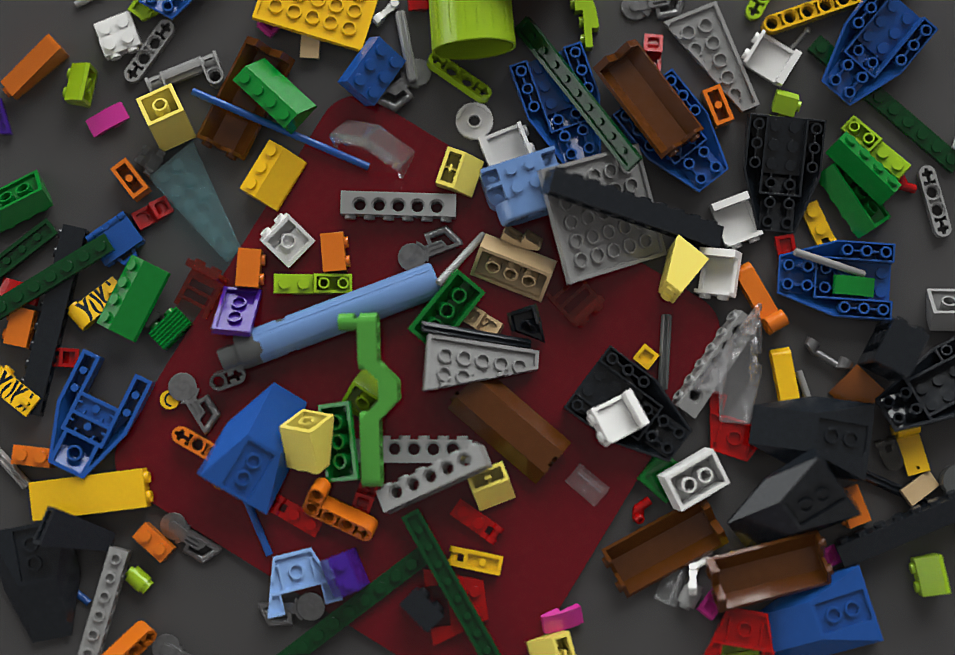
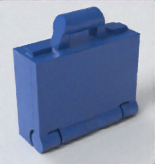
M124 211L85 236L87 241L90 242L103 233L107 235L115 249L114 252L101 259L108 268L115 265L116 262L126 266L131 255L138 257L136 248L141 247L146 242ZM129 253H133L126 259L122 260V258L128 255Z

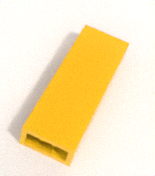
M147 468L92 474L87 475L84 479L76 476L29 482L32 520H42L48 506L55 507L74 516L152 506L153 492L149 488L151 474L147 471Z

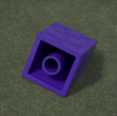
M356 547L320 561L334 598L343 597L370 584Z

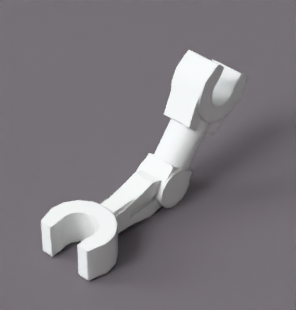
M391 0L382 12H378L372 18V22L377 27L381 25L386 16L399 7V0Z
M713 552L689 564V595L697 596L696 577L698 571L706 565L705 559L710 558L709 556Z

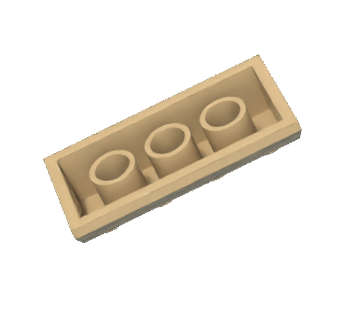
M486 233L479 247L470 275L542 302L557 261L528 249L514 246Z

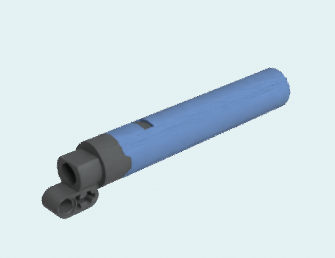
M430 263L423 264L289 314L283 319L280 318L254 327L251 337L233 336L234 343L217 350L223 369L211 376L210 386L216 391L235 386L244 381L246 370L282 357L294 350H300L348 332L339 331L338 329L339 313H355L356 318H359L360 313H379L381 320L429 302L441 288L435 282L437 276ZM235 370L242 372L240 378L233 376L230 378V382H228V376L233 375ZM217 376L222 377L224 384H215L214 378Z

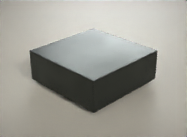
M155 310L149 316L145 327L150 329L156 321H160L163 318V315Z

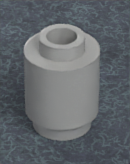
M688 582L684 585L677 601L680 602L678 606L689 611L690 608L695 609L702 595L703 587L697 585V596L689 595Z

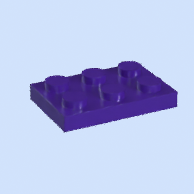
M224 286L211 327L212 334L251 337L262 298V290Z

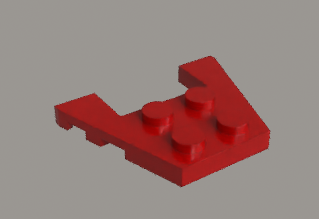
M714 390L709 398L710 448L714 449L717 453L748 462L757 450L756 447L748 444L751 424L721 414L727 394Z
M423 569L425 587L439 585L431 570ZM456 575L482 622L488 620L484 581L482 579ZM449 602L451 624L436 626L431 629L433 645H437L465 631Z
M741 608L726 611L703 655H721L722 645L762 651L761 655H775L768 613Z

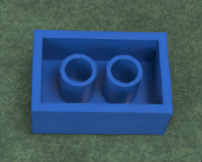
M380 36L369 37L340 77L338 83L364 106H375L406 60Z

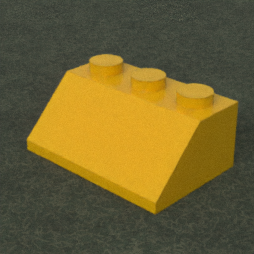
M269 139L240 186V189L247 195L278 212L307 165V162Z

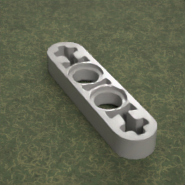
M164 19L158 23L126 67L124 76L129 83L137 84L143 79L174 36L176 28L170 20ZM170 25V32H164L162 27ZM164 32L163 37L165 39L163 40L160 36L157 35V33L162 35V33ZM154 39H158L161 42L160 47L157 49H153L150 46L151 41ZM144 54L149 56L147 64H141L139 61L140 57ZM136 63H137L141 68H143L142 71H141L139 68H138V70L136 71V69H137V67L135 66ZM131 71H132V72H135V71H136V74H137L138 76H137L136 78H135V77H132V78H131V76H130L129 73H130Z
M925 165L917 171V180L932 232L936 237L944 238L952 230L936 171L932 166ZM924 170H926V172H930L931 174L930 176H928L929 182L933 181L932 184H928L927 186L924 185V183L928 182L926 176H922ZM930 187L936 190L934 198L927 195L926 191ZM933 206L941 208L940 216H935L932 213ZM942 217L944 218V220L940 221L942 227H946L944 234L942 233V231H938V228L940 227V222L938 221L935 223V220H938Z

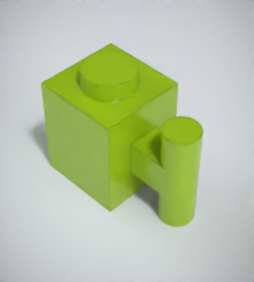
M776 89L771 111L777 113V116L794 117L795 112H799L802 101H799V94Z

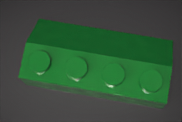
M265 58L246 65L233 79L236 84L290 134L317 108L309 98Z
M847 131L825 152L879 206L886 202L902 185L895 176L891 175L884 168L882 163L878 162Z
M836 163L821 171L819 184L824 187L830 200L836 205L840 215L846 220L852 233L858 239L891 218L884 205L879 206Z
M37 169L0 188V233L6 229L13 228L24 220L31 219L40 212L47 211L53 206L51 196Z
M131 255L100 314L97 324L136 343L171 274L143 259Z
M456 268L409 326L408 330L426 345V335L428 333L421 331L423 321L458 327L486 292Z
M351 401L318 405V412L334 415L330 465L325 468L326 479L329 482L360 479Z

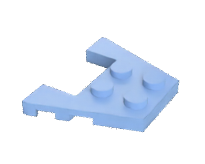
M311 547L273 557L268 619L285 615L281 594L321 584L325 604L343 600L342 597H333L320 561Z

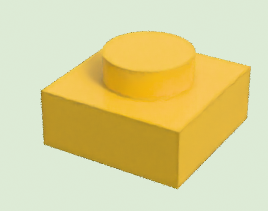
M644 343L632 359L645 370H648L660 355Z

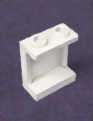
M763 29L761 33L756 32L751 40L754 44L751 49L747 48L741 58L744 60L742 63L744 67L780 88L802 52L797 49H790L767 35Z
M518 121L513 126L487 136L484 134L478 137V143L488 167L536 151L533 142L529 143L527 136L529 132L525 124L522 125L521 121Z
M748 191L709 206L714 220L718 222V225L724 226L721 239L725 249L731 247V249L735 250L742 247L741 243L749 241V244L760 240L759 236L764 234L762 230H756L752 208L748 200L750 198Z
M700 247L699 251L709 260L701 269L698 288H694V293L699 294V298L711 299V296H716L718 300L728 301L729 298H736L742 253L734 249Z
M631 389L587 412L589 424L594 426L599 442L604 444L605 447L650 423Z

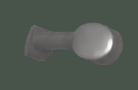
M810 337L805 339L804 344L811 355L836 369H851L854 365L851 360L840 356L837 361L818 350L821 344Z

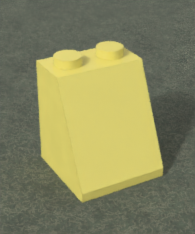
M171 83L136 99L159 148L164 152L196 138L195 132Z
M680 235L676 237L667 251L658 289L661 297L672 304L709 260V258Z
M302 409L279 426L287 468L319 474L330 465L334 425L333 414Z

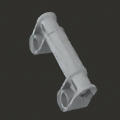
M213 50L209 55L204 57L198 56L161 71L159 75L144 79L149 92H152L170 83L174 85L202 73H205L208 82L214 89H220L226 77L216 51ZM215 75H220L221 77L218 81H212Z

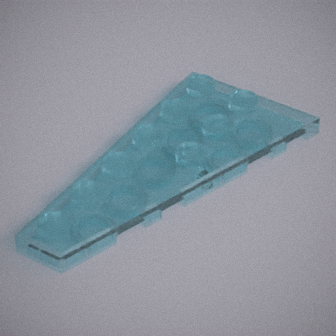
M191 141L155 171L149 179L227 263L238 253L240 245L193 141Z

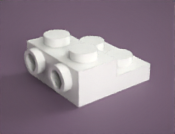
M129 10L93 24L107 60H118L122 57L121 55L136 53L142 47L141 39Z
M280 213L274 219L275 224L271 228L266 227L260 235L262 237L259 240L289 268L315 240L288 213L284 215Z

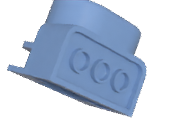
M555 146L480 169L479 180L488 206L491 210L497 212L500 224L503 227L515 226L549 215L544 195L541 193L542 187L537 170L559 165L554 154Z

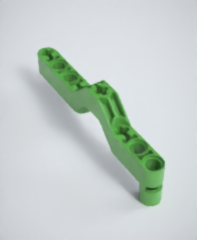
M339 313L337 321L339 331H357L359 369L367 370L378 381V402L369 411L360 412L361 483L363 487H383V417L401 399V379L381 361L379 313H360L359 318H356L355 313Z

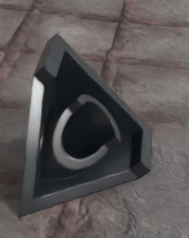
M537 304L507 313L512 332L515 331L545 343Z

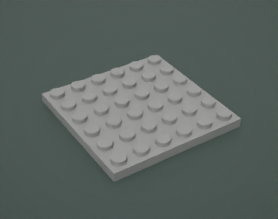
M639 143L632 145L642 157ZM610 151L537 170L541 187H543L546 171L554 169V167H561L566 169L567 173H579L587 180L596 179L602 185H613L618 187L617 190L631 191L635 193L634 196L648 197L652 199L651 202H654L643 159L630 172L625 171ZM543 194L567 284L667 255L663 236L660 233Z

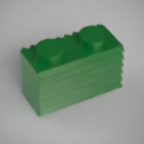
M172 307L164 313L165 318L161 322L156 321L150 327L151 331L148 333L165 351L174 345L193 325L192 321L178 307L174 309Z

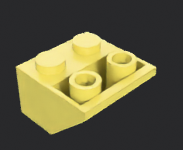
M448 146L435 182L436 186L472 198L484 161L467 152Z
M503 461L493 464L492 468L468 478L480 511L516 498Z
M563 630L549 633L526 642L529 655H576L569 631Z

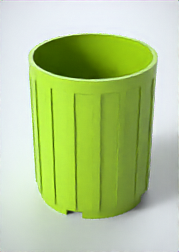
M428 0L431 49L434 56L451 60H472L502 55L516 48L512 0Z

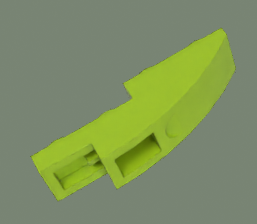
M570 0V10L574 9V15H582L578 17L579 28H583V35H580V41L584 46V51H592V32H598L599 30L593 0Z
M853 115L841 127L840 130L843 133L847 131L850 135L854 136L856 141L863 148L867 149L878 162L882 163L884 168L891 175L895 176L898 181L911 168L909 162L882 141V137Z
M273 274V294L325 295L346 294L352 291V274Z

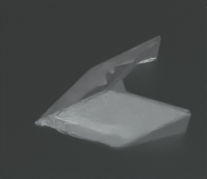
M346 120L330 134L334 147L338 148L340 142L346 146L353 144L357 147H362L378 156L383 163L393 166L392 169L397 170L399 177L402 179L416 152L377 124Z
M758 303L692 388L694 391L719 392L720 422L750 423L762 375V365L759 364V354L762 353V322H760L759 315L760 311H762V303Z

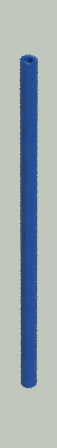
M193 88L191 95L365 170H368L370 163L301 133L294 131L290 134L280 124L196 88Z

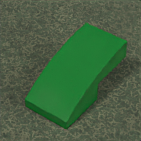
M834 275L832 294L873 298L875 278Z

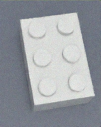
M707 447L702 448L657 475L673 509L681 512L730 484L714 449Z

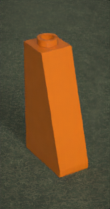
M47 34L0 81L4 86L2 90L9 98L13 96L18 100L70 56L50 34Z

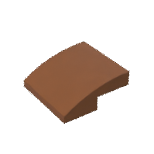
M856 364L828 393L834 399L873 404L875 399L885 390Z

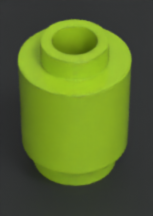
M132 566L125 573L127 576L125 581L142 594H145L154 584L151 580L152 578L139 566Z

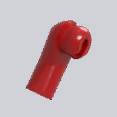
M905 175L898 181L902 184L899 190L912 194L916 192L917 185L909 183Z
M648 496L633 506L632 519L637 524L644 523V510L653 504Z

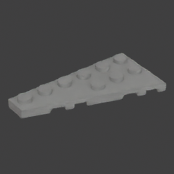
M717 1L663 22L716 85H721L724 94L741 113L760 105Z
M428 333L426 335L423 391L536 371L539 367V350Z

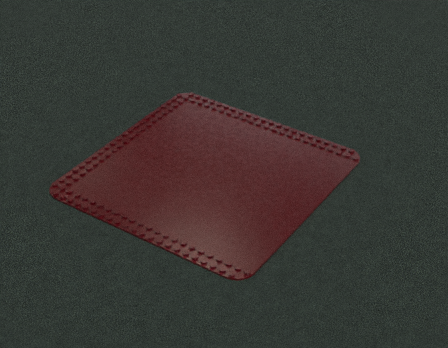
M354 96L343 98L327 109L310 138L370 163L368 170H365L312 146L304 145L298 157L306 161L307 165L279 211L277 212L266 206L240 247L262 249L263 254H266V265L262 266V273L265 274L264 285H261L260 288L262 290V298L253 328L273 320L283 319L289 314L343 295L273 294V274H324L320 240L321 233L344 232L345 237L348 236L349 248H346V256L350 255L351 267H347L348 272L330 274H352V291L407 271L398 262L399 250L406 244H416V241L424 246L428 245L424 233L447 225L463 242V245L430 257L429 261L425 262V264L430 263L438 278L480 232L500 239L505 227L500 224L497 212L489 208L479 179L472 198L436 186L435 182L447 147L449 146L448 144L378 103L375 106H364ZM341 190L456 194V219H452V222H440V219H433L432 222H423L421 218H414L413 221H402V218L386 221L383 220V217H375V220H364V217L357 216L354 220L344 219L345 216L340 214ZM359 201L356 203L355 209L363 210L366 204L363 201ZM377 202L374 205V209L377 211H381L385 207L383 202ZM400 202L395 203L393 209L398 212L404 208V205ZM415 203L412 209L415 212H420L423 209V205ZM434 204L431 209L433 212L438 213L442 210V206ZM280 213L283 215L288 213L315 240L289 268L259 240L262 237L260 235L266 227L271 228L275 224L274 219ZM549 215L511 226L522 234L528 229L541 237L543 242L539 251H530L557 261L542 302L470 275L481 243L457 269L486 292L475 306L505 325L500 334L529 339L532 342L530 349L539 350L538 370L497 379L566 437L571 444L535 484L448 409L452 403L451 397L457 391L460 393L467 384L423 391L426 345L408 330L409 326L429 302L423 303L380 320L381 361L401 379V399L383 417V435H389L391 439H399V436H410V439H418V436H430V440H437V436H449V440H457V436H468V440H472V443L485 446L492 465L503 461L516 498L480 511L468 479L397 512L387 514L383 513L376 494L369 515L375 517L379 524L372 539L369 541L360 540L326 523H323L314 538L268 511L266 515L254 508L273 554L266 556L243 501L225 490L216 489L211 482L199 476L197 471L205 459L177 444L172 439V431L178 426L187 427L215 443L227 422L274 382L306 401V410L318 412V405L341 402L361 370L358 367L357 331H348L246 370L244 381L240 384L221 391L212 389L210 386L211 376L223 369L217 350L234 343L233 335L212 334L211 327L223 287H236L237 252L194 320L193 325L189 328L155 382L156 384L143 410L129 433L117 445L115 466L117 471L147 468V471L151 474V483H149L150 491L153 492V502L151 503L167 513L175 512L185 517L188 525H191V528L270 577L274 556L311 547L319 561H323L356 547L371 583L417 548L401 517L419 508L447 559H450V545L504 556L500 576L455 566L451 567L456 575L482 579L484 581L488 620L483 623L501 655H529L526 642L544 635L540 616L555 608L560 609L638 480L637 477L651 458L650 455L614 443L605 447L604 444L599 442L596 436L597 432L563 408L610 345L658 381L659 357L648 370H645L632 358L644 343L659 354L662 314L672 315L668 389L664 390L672 401L675 392L680 390L684 384L686 376L691 374L695 368L696 361L703 356L707 345L716 337L720 324L711 306L686 289L673 304L670 301H665L658 292L662 275L642 262L567 284ZM445 234L430 239L432 243L442 240L447 246L454 244ZM537 304L545 343L518 332H512L507 313ZM462 321V323L458 326V327H461V328H467V329H473V330H475L474 328H472L471 326L467 325V324L464 323L463 321ZM235 370L233 375L228 376V382H230V378L233 376L240 378L242 372ZM187 373L191 375L197 383V388H200L199 394L196 397L197 400L209 394L219 410L221 416L208 434L205 435L186 404H181L180 401L178 407L171 410L161 405L160 396L164 391L168 390V383L175 374ZM217 376L214 378V382L217 385H223L224 379ZM205 402L200 405L205 411V415L201 422L205 426L212 414ZM352 413L355 439H360V418ZM185 431L178 432V435H180L179 439H191L184 435ZM200 439L195 441V449H202L203 442ZM392 444L389 448L390 453L397 455L400 452V446ZM417 444L409 446L410 454L416 455L419 453L420 448ZM437 444L429 445V454L436 455L439 452ZM450 444L447 448L449 454L459 450L456 444ZM358 463L360 479L330 482L331 489L328 495L352 506L361 480V463ZM384 463V484L397 482L400 476L412 475L416 469L424 466L427 468L432 463ZM452 465L448 467V474H451L453 471ZM290 468L277 494L303 507L307 494L315 480L319 477L326 478L325 469L319 474H312L311 472L297 471ZM435 473L431 475V482H434L436 479ZM418 481L414 483L415 490L419 487ZM401 488L397 491L398 498L402 495ZM460 498L505 529L502 534L498 535L496 538L497 542L494 545L450 515V512ZM282 504L280 510L285 512L288 506ZM488 526L485 532L490 535L493 528ZM459 553L457 561L463 562L464 554ZM428 565L424 566L348 624L396 655H478L465 631L437 645H433L431 630L427 633L399 605L417 585L420 588L422 586L425 587L423 569H430ZM321 584L294 591L301 596L308 592L316 593L324 600ZM440 586L425 587L431 594V600L433 602L437 600L444 607V617L434 627L450 625L448 600ZM363 588L343 596V600L325 604V611L332 613Z

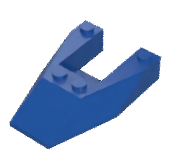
M86 349L82 350L57 400L48 458L49 463L82 479L129 433L156 384L149 379L135 374L118 408L91 396L88 392L105 358Z

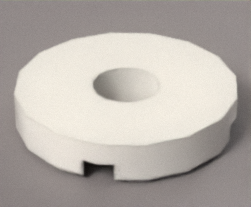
M478 102L463 105L456 115L458 132L469 140H478V137L484 134L487 136L493 127V116L490 109ZM471 117H478L480 123L477 126H472L469 123Z

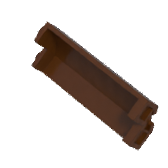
M247 36L216 97L266 118L268 113L233 79L246 65L263 58L268 60L287 78L295 59L283 51L269 47L259 39ZM212 104L196 137L202 140L201 144L209 149L214 147L226 153L225 156L233 161H236V159L244 161L262 125Z
M636 39L625 42L614 54L605 56L593 67V70L661 159L667 156L672 158L679 152L678 149L688 142L693 143L700 138L699 133L704 128Z
M497 378L468 383L460 393L457 391L450 399L452 403L448 409L535 484L571 444L566 437Z
M704 498L682 512L673 510L601 549L604 555L601 559L607 569L610 567L617 580L615 585L620 593L624 592L626 597L629 598L690 563L728 544L729 541L724 529L717 521L712 507Z
M818 530L705 559L707 577L710 579L713 588L711 591L712 597L719 613L831 584V575L834 572L832 565L828 564L824 557V548L827 547L825 538L820 536Z

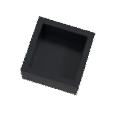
M417 585L399 605L428 633L444 617V607L437 600L435 602L431 600V594L424 586L420 588Z

